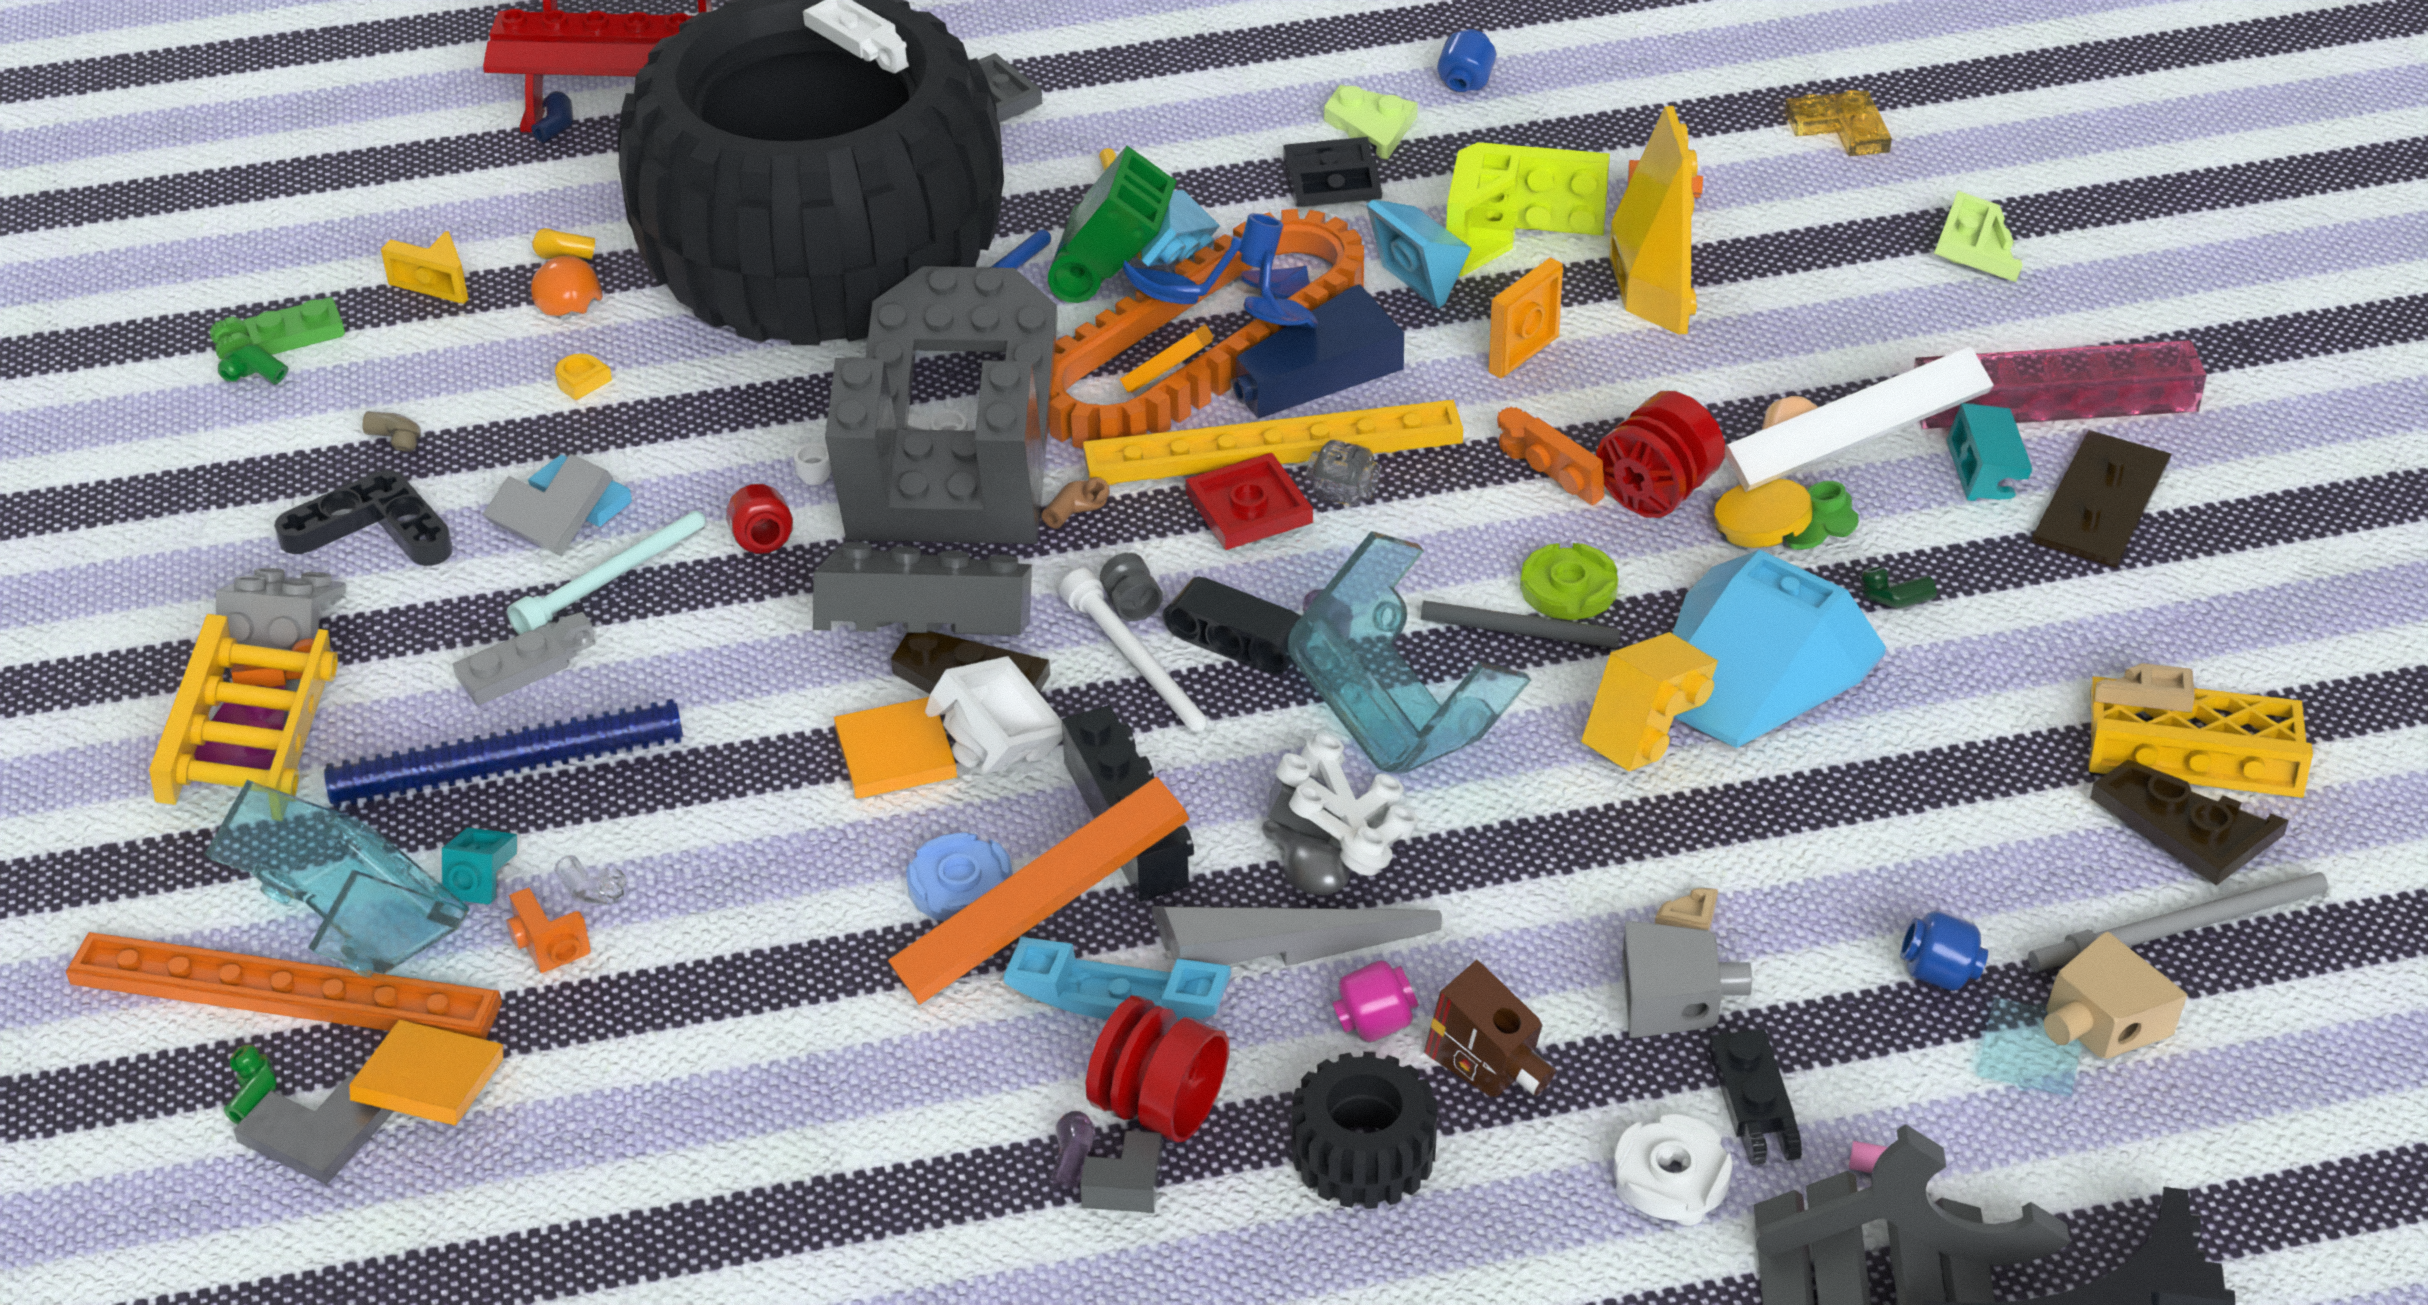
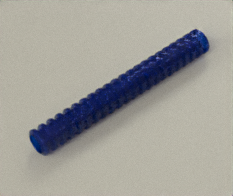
M673 698L666 699V705L658 706L657 701L650 703V708L642 709L641 704L635 705L634 711L626 712L625 707L619 708V714L610 715L609 710L602 712L603 717L594 718L593 713L586 715V720L578 721V718L575 716L571 717L570 723L562 724V721L559 719L554 720V726L546 727V724L543 722L538 723V729L530 730L527 725L522 726V732L514 733L511 728L506 729V735L498 736L497 732H490V738L482 739L481 735H474L473 741L465 742L464 738H458L457 744L449 745L448 741H442L440 743L441 747L433 748L432 744H426L422 751H417L415 747H410L406 754H400L399 750H394L391 752L392 756L385 758L383 753L375 754L374 760L369 761L366 756L359 757L358 763L353 764L350 759L343 760L342 766L335 767L333 762L326 763L324 778L329 802L333 804L334 808H341L342 802L349 801L351 805H357L361 798H366L367 802H373L377 795H382L384 799L391 798V793L399 792L400 796L408 794V789L414 788L416 793L424 792V786L429 785L432 786L433 790L440 789V783L448 782L449 787L456 786V780L464 779V782L467 784L472 783V777L480 776L482 781L488 780V774L496 773L497 777H504L505 771L513 770L514 774H520L521 768L529 767L530 771H536L537 765L545 764L546 768L553 767V762L561 761L562 765L569 764V759L577 758L578 762H583L587 755H593L594 759H599L603 752H609L610 756H615L619 749L625 748L626 753L633 752V747L641 745L642 750L649 749V744L656 742L658 747L665 746L666 740L672 739L674 744L681 743V738L683 737L677 703H674Z

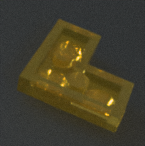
M1849 90L1838 94H1809L1799 98L1786 99L1785 115L1796 137L1837 132L1848 156L1890 152L1892 137L1868 91Z

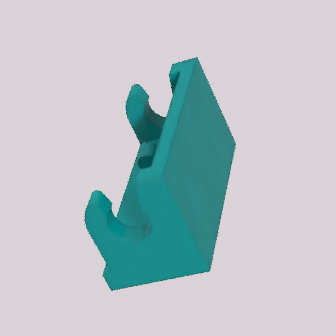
M1961 403L1946 441L1966 499L1976 501L1977 498L1996 500L2014 498L2016 493L2013 487L1998 486V483L2005 478H2012L2014 480L2029 479L2033 468L2011 409Z

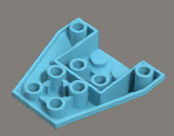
M1762 550L1754 551L1713 566L1686 593L1672 634L1718 660L1712 678L1714 689L1709 699L1702 706L1675 715L1674 718L1735 748H1739L1860 683L1885 655L1886 646L1847 589Z

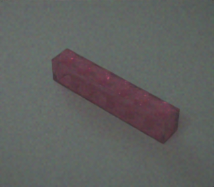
M2191 340L1980 353L1976 355L1994 386L1989 393L1964 403L2010 408L2016 423L2199 412L2207 374ZM1944 356L1916 357L1914 369ZM1961 404L1920 420L1922 429L1951 427Z

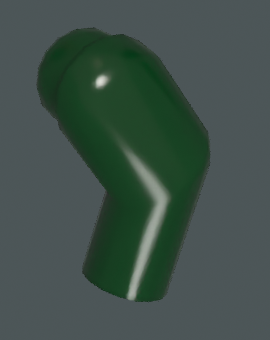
M1881 567L1865 569L1861 575V580L1864 584L1861 587V591L1868 600L1897 609L1935 599L1937 595L1936 584L1929 575L1902 583L1888 582V571Z

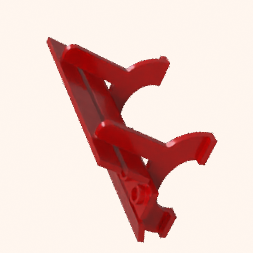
M543 0V12H524L520 9L498 11L489 33L490 41L487 42L483 63L484 73L525 74V111L519 126L520 132H532V125L541 120L545 112L542 105L543 75L635 77L639 69H642L648 62V53L662 38L678 34L679 25L694 16L685 13L650 15L644 12L607 14L602 11L565 13L558 10L557 0ZM698 0V14L712 11L711 0Z

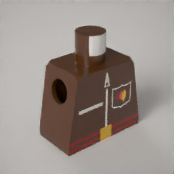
M1477 959L1440 991L1424 1053L1489 1097L1499 1096L1514 1081H1517L1530 1093L1537 1096L1549 1085L1556 1073V1069L1535 1053L1543 1026L1540 1019Z

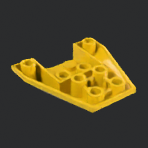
M1665 106L1612 219L1609 259L1625 311L1680 335L1688 334L1689 315H1695L1697 309L1695 290L1691 288V216L1694 212L1692 177L1697 176L1698 163L1696 151L1688 149V130L1686 124L1679 123L1674 106Z

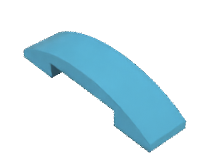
M1021 937L1003 977L1005 984L1043 1003L1076 1014L1108 1020L1120 1003L1134 995L1152 1000L1155 1006H1166L1173 1009L1178 1022L1183 1017H1193L1198 1020L1216 1014L1231 976V967L1177 958L1172 972L1075 959L1074 948L1071 943Z

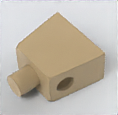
M2107 931L2059 971L2046 1010L2048 1015L2044 1019V1028L2048 1037L2058 1045H2066L2077 1039L2098 1057L2109 1059L2174 1035L2188 994Z

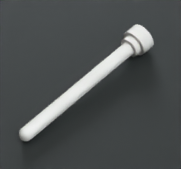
M1078 568L1070 572L1060 584V596L1074 611L1089 613L1184 724L1193 732L1202 731L1207 725L1205 715L1103 600V585L1088 568Z

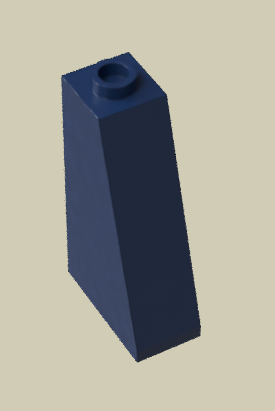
M1360 284L1352 286L1311 311L1318 322L1316 329L1286 326L1237 356L1236 377L1232 381L1235 396L1241 404H1246L1253 414L1260 419L1403 370L1405 333Z

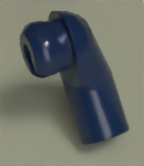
M553 91L543 100L542 105L543 108L546 107L547 116L532 125V133L541 143H545L570 127L573 123L572 101L563 92Z

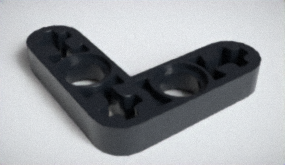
M390 470L370 474L282 513L275 520L274 525L281 549L290 554H304L376 522L385 529L405 554L418 565L433 566L440 564L450 557L453 550L447 525L401 474ZM353 509L351 512L343 515H331L338 510ZM405 515H418L414 519L407 521L396 520ZM425 534L426 540H420V537Z

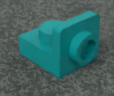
M467 827L442 847V896L452 900L491 904L496 899V871L517 854V834Z

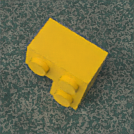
M1671 632L1610 652L1581 742L1627 771H1632L1658 761L1668 748L1670 741L1668 732L1673 717L1702 706L1711 696L1714 689L1712 678L1718 660Z

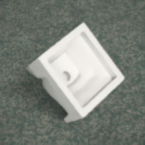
M1009 656L946 669L932 690L925 710L928 717L946 714L943 726L956 740L951 748L953 756L958 762L967 767H975L980 761H983L981 769L985 774L1001 770L1008 762L1017 763L1023 757L1029 763L1044 759L1063 740L1062 720Z

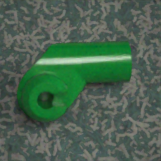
M253 344L231 350L225 354L224 359L218 364L219 375L228 382H235L240 376L247 377L258 373L276 385L284 379L288 372V366L261 347Z
M243 1045L230 1057L229 1063L231 1068L237 1072L236 1078L240 1090L224 1107V1113L237 1125L270 1091L274 1092L277 1086L271 1061L266 1054H259L258 1049L253 1045Z

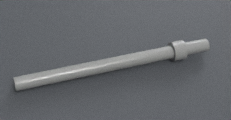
M2316 872L2097 933L2087 929L2067 935L2064 942L2029 951L2028 961L2034 972H2040L2068 964L2107 931L2127 947L2322 894L2327 892L2328 882L2323 873Z

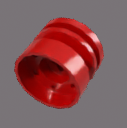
M1659 391L1646 399L1630 414L1628 419L1619 423L1613 431L1602 438L1596 450V456L1603 460L1604 486L1616 501L1645 518H1662L1672 513L1680 506L1682 501L1691 495L1694 489L1700 487L1718 471L1725 459V441L1716 420L1694 398L1677 391Z
M1131 995L1120 1003L1112 1013L1097 1039L1089 1061L1085 1081L1086 1098L1091 1106L1097 1109L1113 1111L1116 1117L1123 1120H1131L1138 1116V1121L1144 1129L1154 1133H1161L1162 1137L1174 1142H1185L1197 1132L1218 1097L1226 1075L1230 1055L1229 1038L1224 1030L1193 1017H1183L1177 1022V1016L1173 1009L1166 1006H1155L1152 1000L1142 996Z

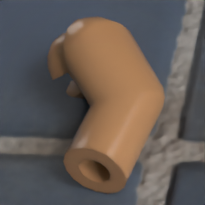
M1099 477L1090 478L1088 481L1068 483L1043 510V521L1049 527L1057 529L1072 514L1098 510L1105 505L1110 494L1108 483Z

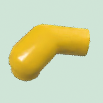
M543 228L536 232L532 241V247L538 256L546 260L557 256H574L592 260L595 238Z

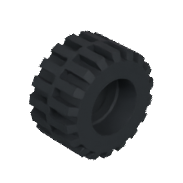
M1363 1051V1057H1353L1351 1052L1340 1054L1339 1061L1333 1063L1326 1059L1317 1064V1073L1308 1071L1301 1079V1088L1295 1089L1293 1107H1291L1293 1164L1296 1171H1301L1303 1183L1308 1188L1318 1186L1319 1197L1330 1201L1333 1197L1340 1199V1206L1353 1208L1354 1203H1365V1209L1378 1208V1202L1386 1201L1389 1205L1401 1202L1403 1192L1409 1195L1417 1192L1420 1189L1421 1180H1428L1432 1173V1166L1436 1157L1438 1107L1436 1097H1432V1086L1427 1079L1419 1080V1071L1409 1064L1401 1067L1399 1066V1058L1387 1055L1385 1059L1376 1058V1052ZM1368 1126L1378 1128L1381 1131L1357 1133L1347 1129Z

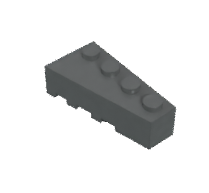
M847 542L842 544V547H838L814 571L813 630L831 631V621H851L856 623V631L877 632V627L888 626L895 622L902 623V626L910 633H927V631L941 629L942 624H951V631L955 634L1020 635L1030 622L1032 564L1018 563V558L1009 555L990 556L988 560L969 559V554L962 551H943L939 553V556L922 555L920 554V549L910 546L893 547L891 552L872 550V545L864 542Z

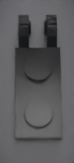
M1760 1029L1711 1035L1709 1054L1736 1137H1741L1751 1165L1766 1163L1767 1143L1763 1134L1776 1132L1781 1150L1787 1161L1801 1159V1136L1797 1129L1795 1115L1766 1030Z

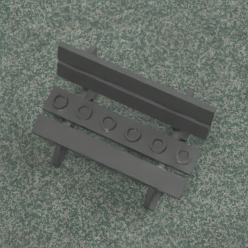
M1905 1124L1897 1129L1898 1140L1884 1150L1877 1159L1872 1171L1871 1187L1857 1191L1856 1175L1845 1171L1806 1185L1807 1210L1804 1209L1803 1194L1796 1190L1754 1204L1755 1242L1758 1249L1763 1305H1815L1809 1243H1812L1818 1305H1871L1862 1225L1882 1217L1887 1220L1891 1248L1890 1260L1893 1265L1897 1296L1896 1305H1923L1924 1300L1962 1303L1995 1302L1990 1265L2018 1264L2050 1255L2070 1244L2068 1226L2065 1222L2032 1202L2022 1206L2023 1217L2000 1224L1983 1223L1981 1208L1942 1197L1934 1202L1931 1199V1194L1926 1191V1186L1936 1173L1946 1168L1944 1148Z

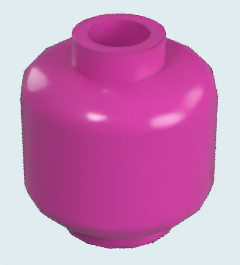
M1383 960L1373 962L1343 976L1338 983L1341 999L1332 1003L1345 1033L1356 1029L1360 1038L1369 1043L1408 1027L1413 1020L1412 1009L1419 1006L1401 965L1393 969L1389 963Z

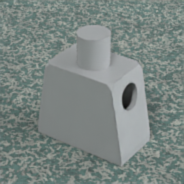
M1625 921L1622 967L1629 1038L1712 1028L1718 1024L1721 996L1751 995L1752 971L1750 962H1719L1716 936L1709 930Z

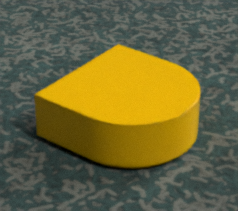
M589 354L569 355L560 360L555 367L559 389L575 401L612 381L610 367Z

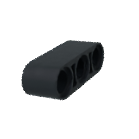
M1200 576L1193 577L1163 610L1162 615L1167 629L1179 639L1271 675L1283 674L1312 639L1311 627L1298 613Z

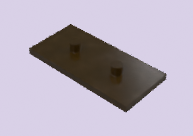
M2088 430L2033 534L2032 543L2117 568L2171 460L2172 453Z

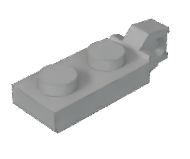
M583 612L560 618L557 623H547L545 626L542 625L533 631L524 632L519 636L453 663L455 676L476 705H482L568 668L567 660L576 655L577 652L595 645L592 623Z

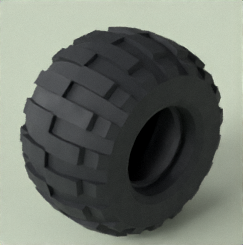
M731 0L724 2V6L711 12L699 13L681 23L678 34L662 38L648 53V62L642 69H639L635 76L634 94H625L620 117L617 145L619 153L618 165L627 221L646 266L658 284L661 286L667 283L677 301L693 309L695 316L713 327L731 326L736 329L737 336L761 342L769 339L790 340L791 345H820L821 341L846 338L850 342L868 338L872 302L922 266L976 267L980 250H989L996 233L1004 184L1001 130L997 118V106L978 59H968L963 42L947 31L946 24L930 12L910 9L908 1L853 0L893 23L896 33L901 37L902 41L906 42V59L909 66L896 73L882 69L876 59L865 61L864 58L856 56L805 26L803 11L824 0Z

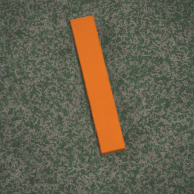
M1156 776L888 960L889 964L918 1005H921L1190 820L1186 810Z

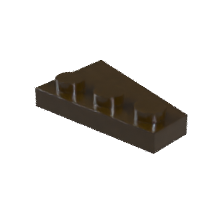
M927 631V633L907 632L891 657L892 673L928 694H931L946 669L1009 656L1038 693L1041 692L1050 676V662L1048 659L932 631Z
M2129 759L2094 782L2090 796L2096 803L2216 886L2283 837L2289 821L2271 813L2267 819H2263L2240 810L2242 802L2224 795L2219 801L2191 791L2189 782Z

